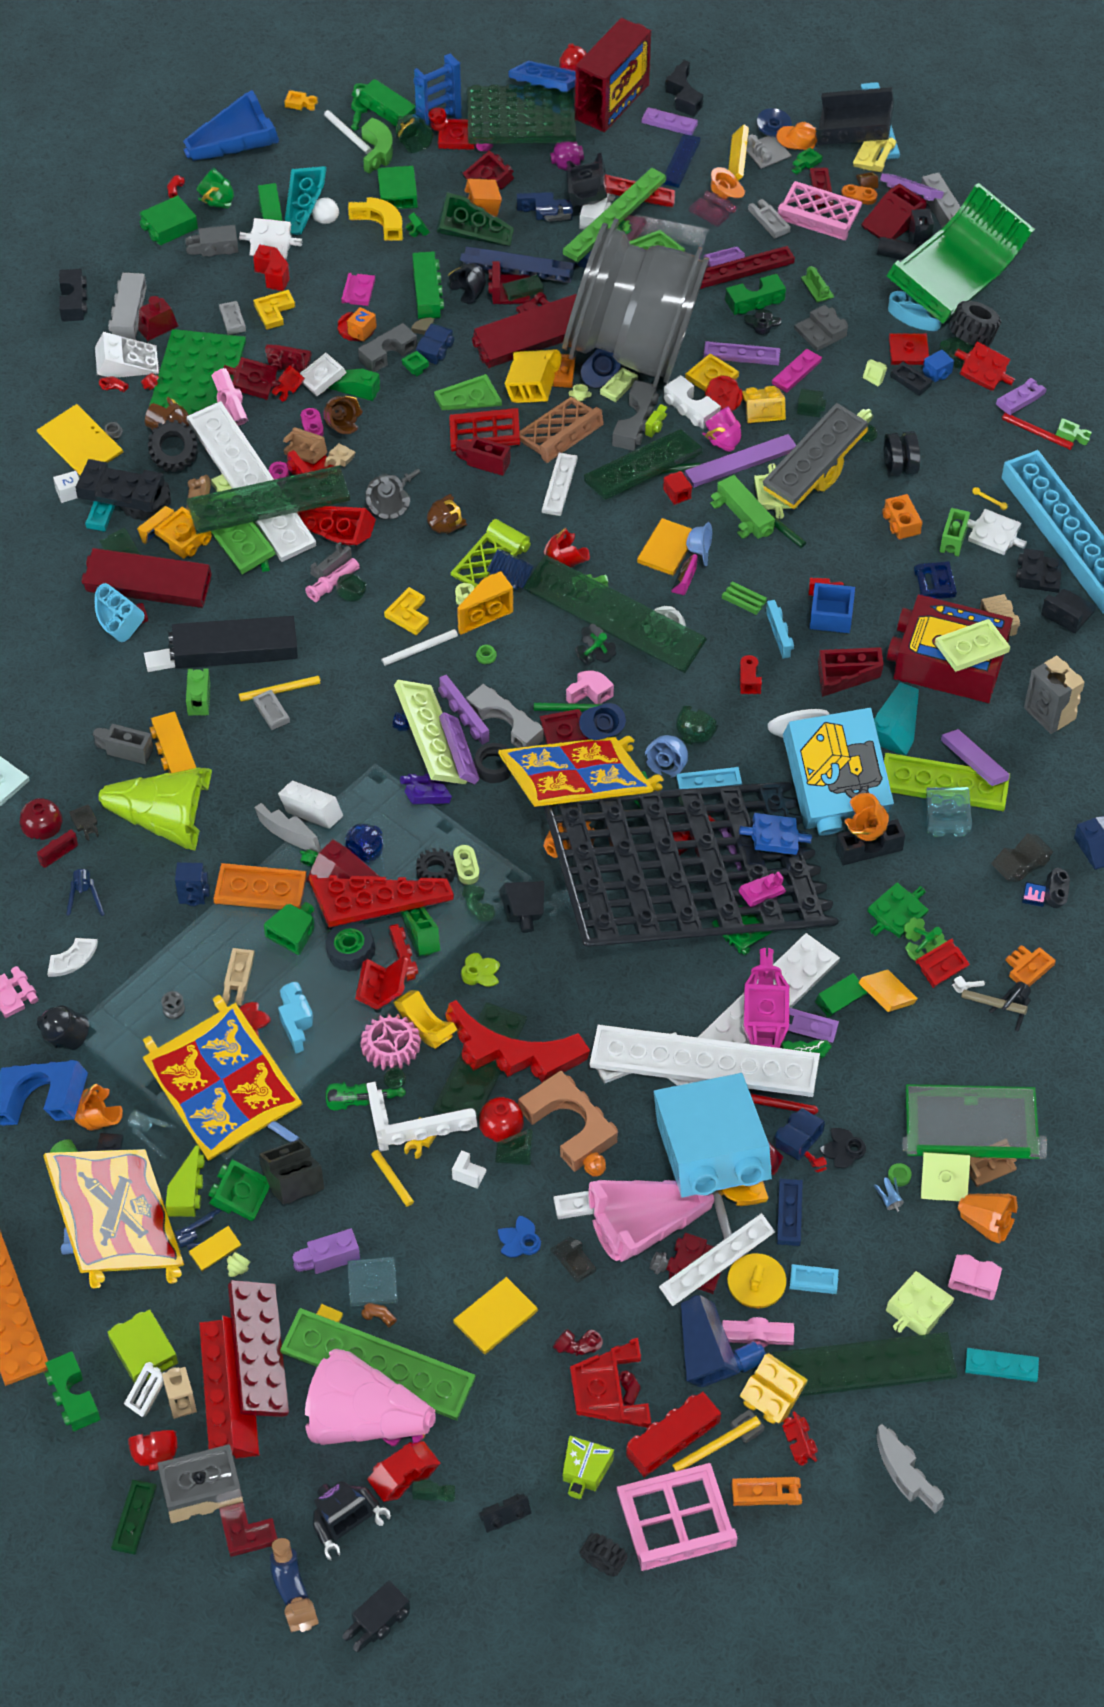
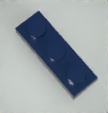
M779 1179L778 1245L800 1246L803 1180Z

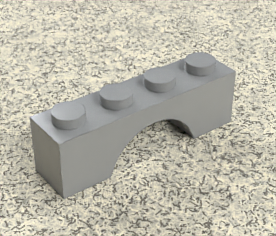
M482 684L466 697V701L481 720L499 718L508 722L512 726L511 743L517 748L537 746L543 741L542 726L527 717L523 711L515 708L510 701L500 697L494 689Z

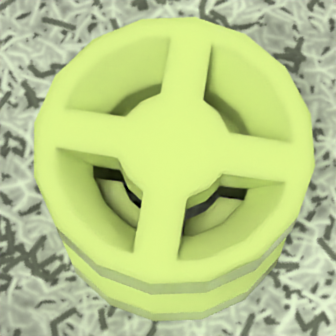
M461 583L456 587L455 595L458 605L475 589L472 584Z

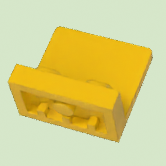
M766 386L765 389L761 390L747 388L746 391H742L743 399L746 402L748 423L786 420L785 397L776 386Z

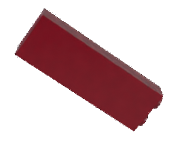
M577 294L475 328L472 343L475 348H478L482 363L491 368L514 360V352L539 351L563 343Z
M92 548L91 555L87 557V571L82 575V584L85 586L86 592L95 593L101 584L106 583L127 598L203 608L212 572L209 564Z

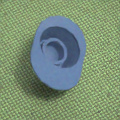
M707 522L705 526L693 528L689 532L686 546L691 552L703 556L705 566L708 564V551L712 542L711 524Z

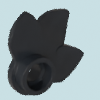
M766 309L758 310L755 315L744 316L745 323L753 326L758 334H768L772 327L781 324V318L772 317L771 311Z
M831 1128L833 1141L820 1148V1152L825 1157L835 1159L834 1166L836 1168L851 1166L854 1160L862 1158L866 1152L865 1143L860 1138L853 1137L849 1130L842 1128ZM856 1147L858 1151H852L850 1148Z

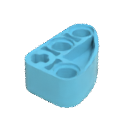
M894 291L890 294L888 311L898 320L914 328L926 331H938L941 328L942 322L905 291Z
M101 584L96 589L95 611L99 623L119 642L127 641L144 620V612L109 584Z

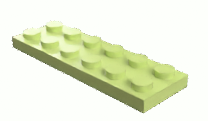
M397 680L394 687L431 780L466 784L467 781L459 777L439 719L442 710L432 685Z

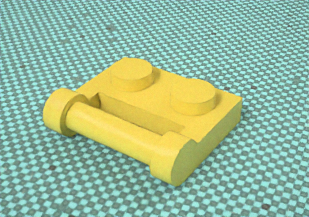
M889 137L887 140L864 141L853 161V165L865 170L882 172L891 149L896 145V140ZM882 147H884V149H883V151H882V153H881V155H880L878 161H875V160L877 159V157H878V155H879V153H880Z

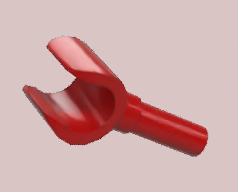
M808 1151L804 1155L811 1162L812 1167H821L827 1164L823 1156L815 1159ZM823 1167L815 1171L821 1172L827 1170V1168Z

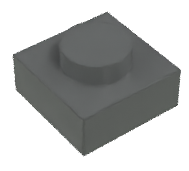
M749 1409L733 1420L730 1427L734 1429L755 1417V1415ZM761 1423V1425L740 1436V1439L745 1444L764 1431V1425Z

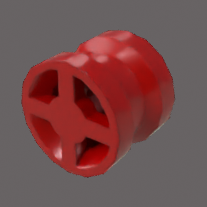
M434 108L429 112L428 116L433 130L440 131L448 126L446 111L443 108Z

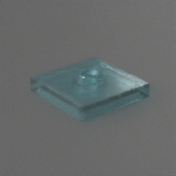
M394 1257L347 1261L351 1307L365 1306L369 1303H398Z

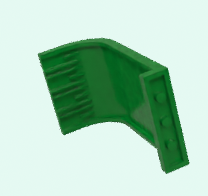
M977 183L953 218L903 261H896L887 277L940 322L945 323L953 316L959 302L971 301L1009 266L1035 229L981 184Z

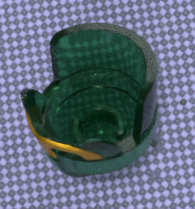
M407 114L404 116L400 115L397 118L396 136L410 153L414 154L430 146L434 136L433 131L419 115Z

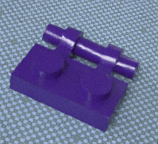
M425 773L423 776L408 774L407 776L400 777V783L407 784L404 792L412 804H444L451 801L452 796L445 785L439 784L441 781L431 780L429 773Z

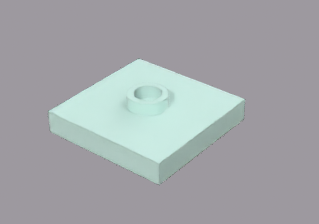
M0 757V806L30 781L26 774L2 757Z

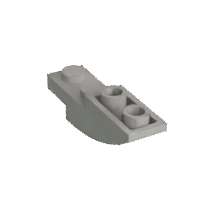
M883 1424L878 1426L876 1437L882 1460L900 1491L910 1502L918 1496L934 1513L939 1511L943 1506L945 1498L939 1488L931 1486L926 1481L924 1474L919 1469L913 1468L916 1461L913 1450L907 1445L904 1446L898 1440L893 1430L887 1429Z

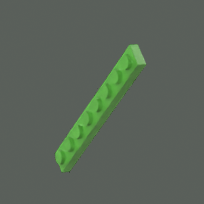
M654 168L648 170L563 249V255L578 263L592 250L602 224H608L610 229L613 220L616 218L619 219V225L666 181V175Z

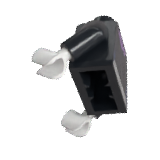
M339 1482L332 1488L328 1484H323L317 1491L319 1497L314 1501L317 1509L313 1512V1528L321 1544H325V1555L329 1560H331L328 1554L330 1549H336L340 1556L339 1547L332 1543V1538L334 1541L338 1540L374 1515L373 1512L376 1514L375 1522L380 1526H383L384 1522L379 1518V1515L383 1514L390 1519V1511L387 1508H380L378 1506L380 1503L365 1487L349 1486L345 1482Z

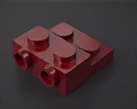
M490 150L462 173L467 180H496L500 190L515 179L512 175L514 173L512 168L508 164L504 165L502 158L498 154L494 155Z
M688 1233L684 1234L683 1239L678 1238L674 1251H677V1255L675 1258L670 1257L667 1265V1270L670 1271L669 1279L714 1248V1246L708 1245L706 1239ZM722 1271L697 1289L714 1294Z

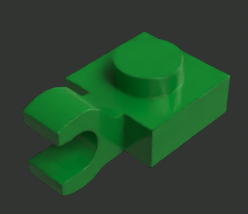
M809 147L797 155V160L793 162V165L796 167L792 169V172L797 175L805 167L808 169L813 168L822 162L823 156Z

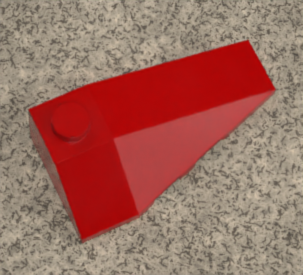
M297 505L296 513L309 531L336 543L341 542L344 545H358L370 538L376 521L366 508Z

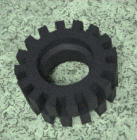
M432 848L433 852H430L428 849L425 850V854H420L416 864L418 880L420 878H445L448 882H453L456 874L454 857L450 856V852L446 851L444 853V850L441 848L438 852L436 848ZM433 865L444 867L440 872H430L428 870Z
M591 1533L580 1549L581 1557L586 1559L585 1562L587 1564H591L593 1568H597L600 1572L603 1571L606 1575H611L612 1577L617 1576L628 1559L627 1553H625L623 1548H619L620 1545L618 1543H613V1540L607 1539L605 1535L600 1536L599 1533Z

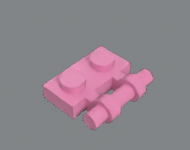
M19 967L11 969L13 978L9 980L5 973L0 975V1011L5 1018L25 1009L23 1001L28 999L31 1004H35L38 1001L35 988L29 985L27 982L28 977ZM20 985L22 992L17 994L13 987Z

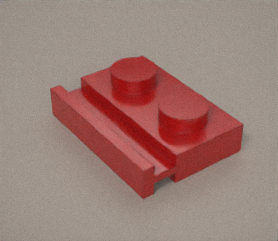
M953 939L948 940L915 961L916 964H919L921 971L933 988L970 965L958 946L956 947L953 943Z

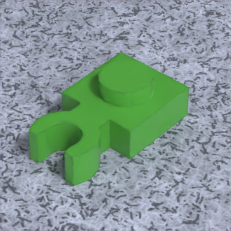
M1062 418L1055 435L1074 442L1076 439L1080 444L1087 445L1092 432L1085 429L1081 430L1079 429L1080 425Z

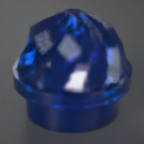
M404 711L395 712L392 728H396L397 731H406L410 728Z

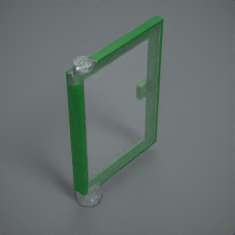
M906 1084L907 1137H903L902 1149L907 1151V1156H923V1152L964 1154L970 1155V1157L1046 1159L1047 1137L1039 1136L1035 1087Z

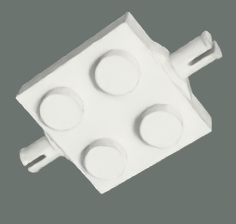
M254 218L251 233L240 232L239 240L250 241V256H254L259 244L276 247L285 259H287L288 250L291 245L302 246V239L291 237V222Z
M987 509L983 511L977 521L969 519L968 527L972 528L968 538L969 542L1005 555L1007 550L1013 545L1024 549L1027 541L1016 538L1021 527L1020 522Z

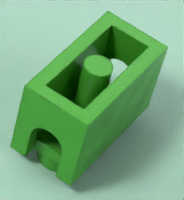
M951 508L942 535L940 552L945 553L946 550L949 553H954L955 556L960 555L968 528L970 512ZM955 519L961 520V521L963 522L962 527H960V523H959L958 521H954V520H955Z
M188 669L186 691L188 716L209 715V669H203V671ZM193 701L202 702V706H193Z

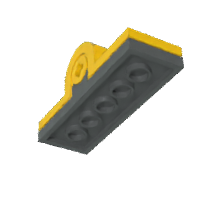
M836 403L763 480L764 490L793 509L813 489L822 492L826 491L839 477L844 464V456L868 431V422Z

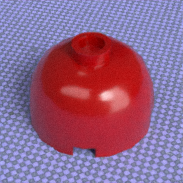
M496 1097L489 1100L481 1109L479 1128L485 1137L495 1142H508L515 1139L524 1127L523 1112L520 1106L512 1099Z
M174 1430L150 1432V1435L143 1436V1434L128 1439L130 1453L134 1461L140 1466L149 1467L150 1471L159 1470L157 1463L173 1459L177 1452V1435Z

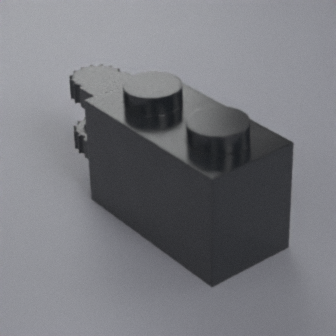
M388 1580L352 1613L353 1624L343 1633L342 1637L349 1641L358 1632L362 1631L364 1633L353 1646L356 1652L361 1651L371 1641L374 1643L378 1638L383 1640L390 1633L391 1626L396 1622H403L408 1617L410 1601Z

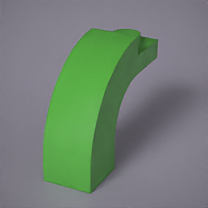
M371 118L362 126V140L375 146L363 158L364 171L369 174L374 169L377 170L380 164L387 166L393 156V140L390 130L379 120Z

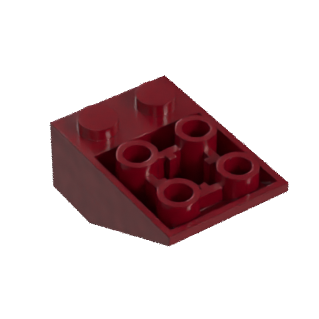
M899 183L884 195L861 226L878 238L883 236L896 239L909 229L911 211L926 209L927 201Z

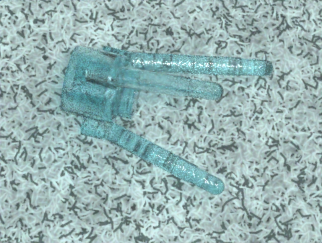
M138 1110L133 1111L128 1120V1126L133 1128L131 1133L138 1136L162 1159H166V1155L141 1132H147L152 1123L176 1129L177 1126L153 1118Z

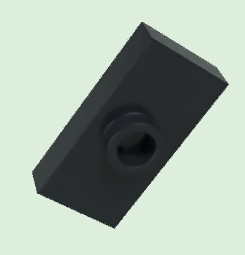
M905 362L899 364L890 374L891 378L919 396L932 386L931 379Z

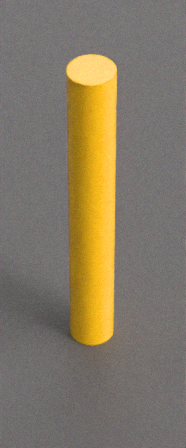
M375 1150L372 1152L371 1156L405 1206L412 1205L414 1203L413 1199L380 1151Z

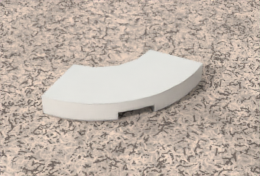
M76 938L73 945L67 951L51 955L47 973L48 977L66 975L81 968L93 956L98 940Z

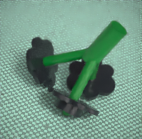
M590 624L589 627H584L581 630L583 635L582 641L587 643L590 648H586L584 645L575 647L580 661L587 665L594 662L593 650L596 654V659L603 662H609L616 655L615 643L604 642L607 639V635L603 633L602 627Z

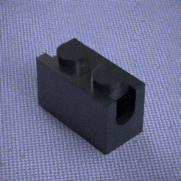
M930 209L911 211L908 238L910 243L918 245L917 248L932 237L934 223ZM921 218H924V219H925V220H924V225H923L922 221L919 220V219H921Z

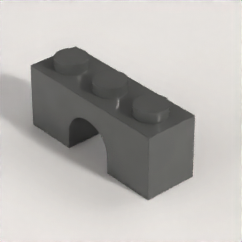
M402 323L358 348L359 361L369 371L376 372L388 365V351H396L404 356L417 348V335Z

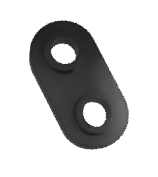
M1055 868L1047 876L1045 900L1053 908H1060L1068 900L1070 877L1065 870Z

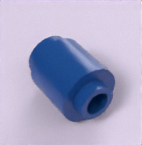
M754 1341L733 1351L739 1372L742 1371L743 1373L759 1366L766 1355L762 1345H757Z

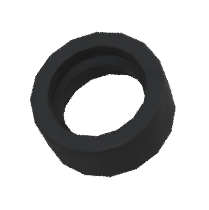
M489 743L478 749L475 753L474 765L481 780L488 783H500L512 775L506 765L497 770L487 769L482 765V761L487 757H500L498 754L499 750L509 749L507 746L500 743Z

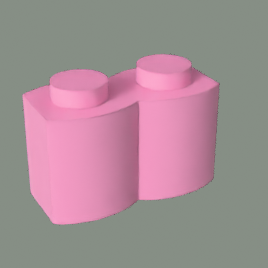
M967 1254L956 1255L948 1287L994 1300L1002 1268L991 1261L979 1262Z

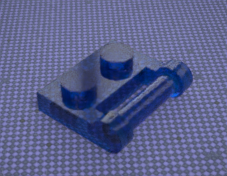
M949 561L917 564L914 566V573L917 575L921 590L920 595L935 599L956 597L957 590ZM925 573H930L934 589H928Z

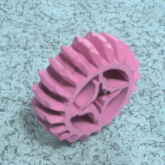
M388 1014L387 1018H383L380 1015L379 1021L372 1019L371 1025H366L365 1031L361 1034L362 1054L366 1056L368 1063L373 1062L375 1068L381 1064L383 1071L386 1066H390V1070L393 1071L395 1065L402 1069L403 1062L409 1066L411 1063L410 1059L415 1060L417 1057L416 1053L420 1051L421 1038L419 1037L418 1028H414L413 1022L408 1023L407 1017L400 1019L399 1014L395 1018H392L390 1014ZM381 1033H383L382 1036L378 1037L377 1040H375V1038H376L378 1035H380ZM404 1043H407L404 1048L398 1051L400 1047L404 1046Z

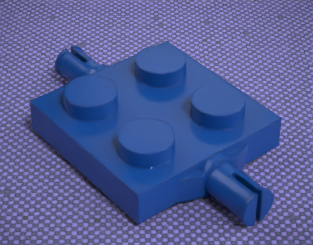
M754 813L752 827L741 825L739 827V835H749L752 837L755 850L797 855L799 849L798 842L810 844L812 839L811 834H801L798 832L796 818Z

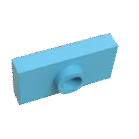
M792 1264L790 1289L837 1294L839 1270Z

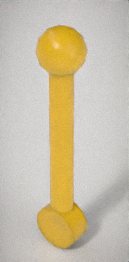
M977 487L973 488V494L980 495L995 503L1002 510L1007 509V503L995 500L980 492V489Z

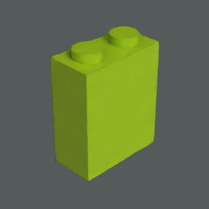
M151 1310L137 1313L131 1320L116 1324L107 1332L110 1343L134 1384L143 1367L148 1362L152 1363L154 1368H159L160 1372L178 1364L176 1353ZM149 1372L145 1381L150 1378L152 1373Z

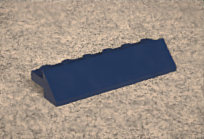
M472 247L465 248V254L461 253L460 260L464 261L463 264H477L483 270L492 269L493 261H500V272L529 275L530 277L571 283L576 263Z

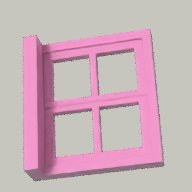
M711 1463L617 1487V1493L641 1571L737 1545V1534L735 1528L732 1529ZM702 1480L710 1503L679 1511L672 1488ZM663 1490L670 1514L639 1521L633 1498ZM712 1509L719 1533L688 1540L681 1517ZM673 1520L679 1543L649 1551L642 1527Z

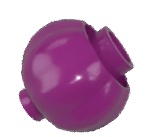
M564 138L558 141L555 145L554 153H550L552 164L556 163L557 167L562 170H567V161H572L577 166H581L580 161L584 160L582 145L578 146L577 141L571 138Z

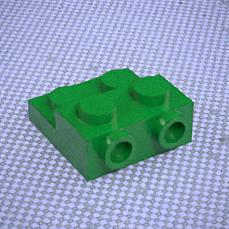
M232 1159L227 1166L223 1164L217 1175L221 1179L218 1185L213 1184L208 1193V1196L211 1197L209 1204L228 1214L232 1211L252 1222L270 1186L265 1176Z

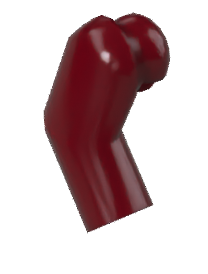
M623 1371L619 1375L621 1385L626 1391L623 1405H634L640 1392V1384L632 1373Z

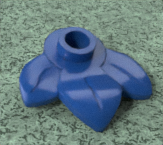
M518 1216L516 1228L498 1229V1236L504 1244L501 1253L507 1257H518L522 1254L532 1255L537 1253L541 1247V1240L535 1234V1225L523 1216ZM532 1242L534 1245L526 1246L525 1243Z

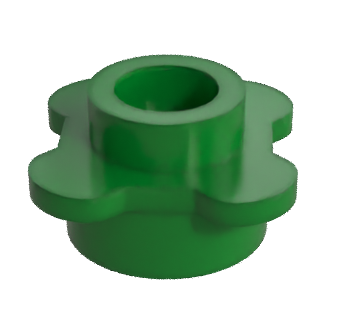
M308 849L306 852L300 851L302 855L300 862L312 867L318 853Z

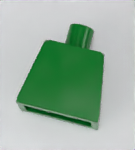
M304 902L300 908L292 904L285 905L264 923L265 937L299 956L315 928L314 918L311 916L315 911L314 907L308 902Z

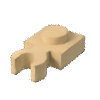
M338 444L329 452L324 466L334 465L333 471L336 472L339 470L340 465L345 467L353 459L355 452L346 446Z

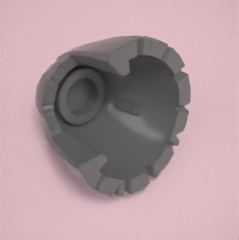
M387 473L381 474L372 479L367 486L365 495L367 505L378 517L393 519L398 517V515L401 516L409 507L410 496L403 490L402 482L397 476L388 475Z

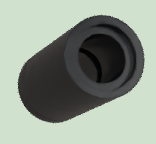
M881 236L877 255L904 260L917 249L918 245Z

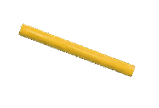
M319 676L244 692L239 694L240 702L251 700L253 697L269 690L277 694L320 684Z
M757 1416L751 1418L674 1463L672 1466L676 1472L684 1470L761 1425Z

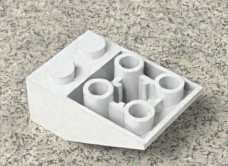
M106 332L102 333L95 346L98 375L114 376L117 378L147 375L152 372L154 374L159 373L156 345Z

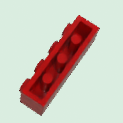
M704 1392L697 1396L692 1395L685 1401L682 1407L669 1411L661 1422L651 1424L647 1428V1432L640 1437L639 1435L634 1436L627 1444L626 1456L643 1477H646L718 1425L721 1419V1412Z

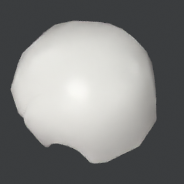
M320 198L316 201L311 214L315 221L329 224L336 220L339 215V209L332 199Z

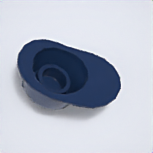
M598 349L585 361L581 368V376L585 384L594 388L602 387L619 371L621 364L613 358L614 353Z
M612 703L602 704L585 710L579 720L582 733L592 740H601L614 736L622 731L626 723L623 710Z

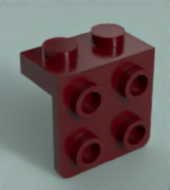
M493 261L492 269H489V280H492V282H489V294L493 296V304H523L529 301L530 276L500 275V261Z
M267 344L265 347L269 365L278 367V370H286L290 365L297 372L301 373L309 366L312 356L309 350Z

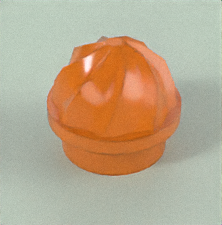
M596 1152L588 1155L583 1161L585 1171L592 1176H600L606 1170L605 1158Z

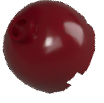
M36 798L25 804L20 812V827L23 833L31 839L45 840L56 835L61 829L63 822L62 814L58 806L48 799Z

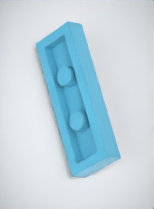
M775 600L767 601L766 614L783 659L791 657V650L794 649L792 638L788 637L787 623H783L781 607H777Z
M739 767L676 774L678 789L742 785Z

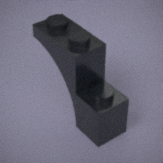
M683 60L680 65L676 66L674 72L666 78V92L676 96V110L695 117L703 107V94L693 89L688 83L687 77L690 73V62Z

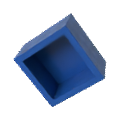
M815 583L810 629L850 633L855 587Z

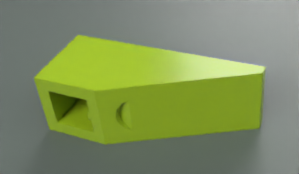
M199 1146L194 1147L168 1185L166 1198L168 1216L196 1217V1209L201 1208V1195H198V1189H202L203 1175H199L200 1168H204L205 1156L201 1155Z

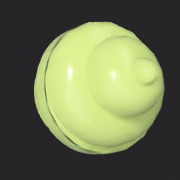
M234 1252L227 1259L228 1275L235 1277L238 1274H244L249 1269L250 1261Z

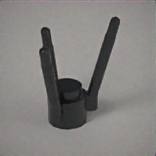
M1017 982L1013 989H1009L1006 995L1001 998L1007 1001L1002 1010H1006L1012 1002L1028 1006L1031 1001L1028 997L1031 993L1030 987L1023 982ZM993 1006L989 1012L993 1013L998 1007ZM1019 1014L1015 1027L1016 1032L1020 1029L1024 1014Z

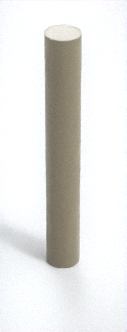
M965 989L961 996L964 999L1002 1008L1007 1002L1006 1000ZM1012 1002L1006 1010L1026 1015L1028 1006Z

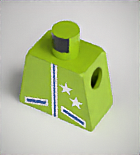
M573 1436L569 1437L563 1471V1481L571 1483L568 1491L569 1496L581 1499L585 1488L593 1491L597 1490L613 1462L614 1449Z

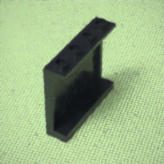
M892 87L822 93L823 108L819 128L815 129L818 145L889 139L894 107Z

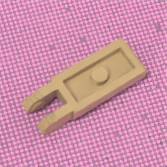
M232 948L224 981L223 1000L226 1004L230 1001L231 990H238L236 1004L242 1006L255 957L254 950Z

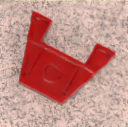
M638 1338L630 1340L629 1343L621 1347L618 1345L611 1348V1351L605 1354L593 1356L570 1366L576 1415L646 1428L652 1424L648 1403L623 1406L617 1364L641 1362Z

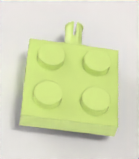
M915 1271L889 1300L886 1311L898 1319L893 1325L897 1332H902L907 1326L925 1338L938 1323L943 1313L951 1306L954 1298Z

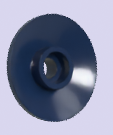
M770 108L759 113L757 126L764 134L776 137L778 130L785 126H792V121L784 111Z

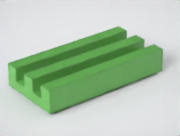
M733 581L730 587L726 589V592L722 594V599L755 615L758 614L767 602L766 597Z

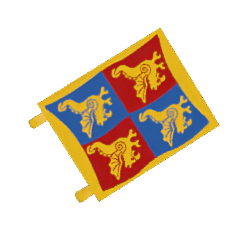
M626 736L619 741L616 737H608L601 740L591 739L499 750L498 753L534 807L650 793L653 790L660 791L662 789V785L657 783L663 781L662 776L657 774L646 779L627 752L633 751V746L629 744L634 742L631 736Z
M221 995L213 998L214 1005L219 1011L217 1014L158 1048L151 1036L143 1039L145 1047L149 1051V1054L142 1057L208 1161L268 1126L271 1122L278 1120L303 1105L237 1004L234 1003L227 1007Z

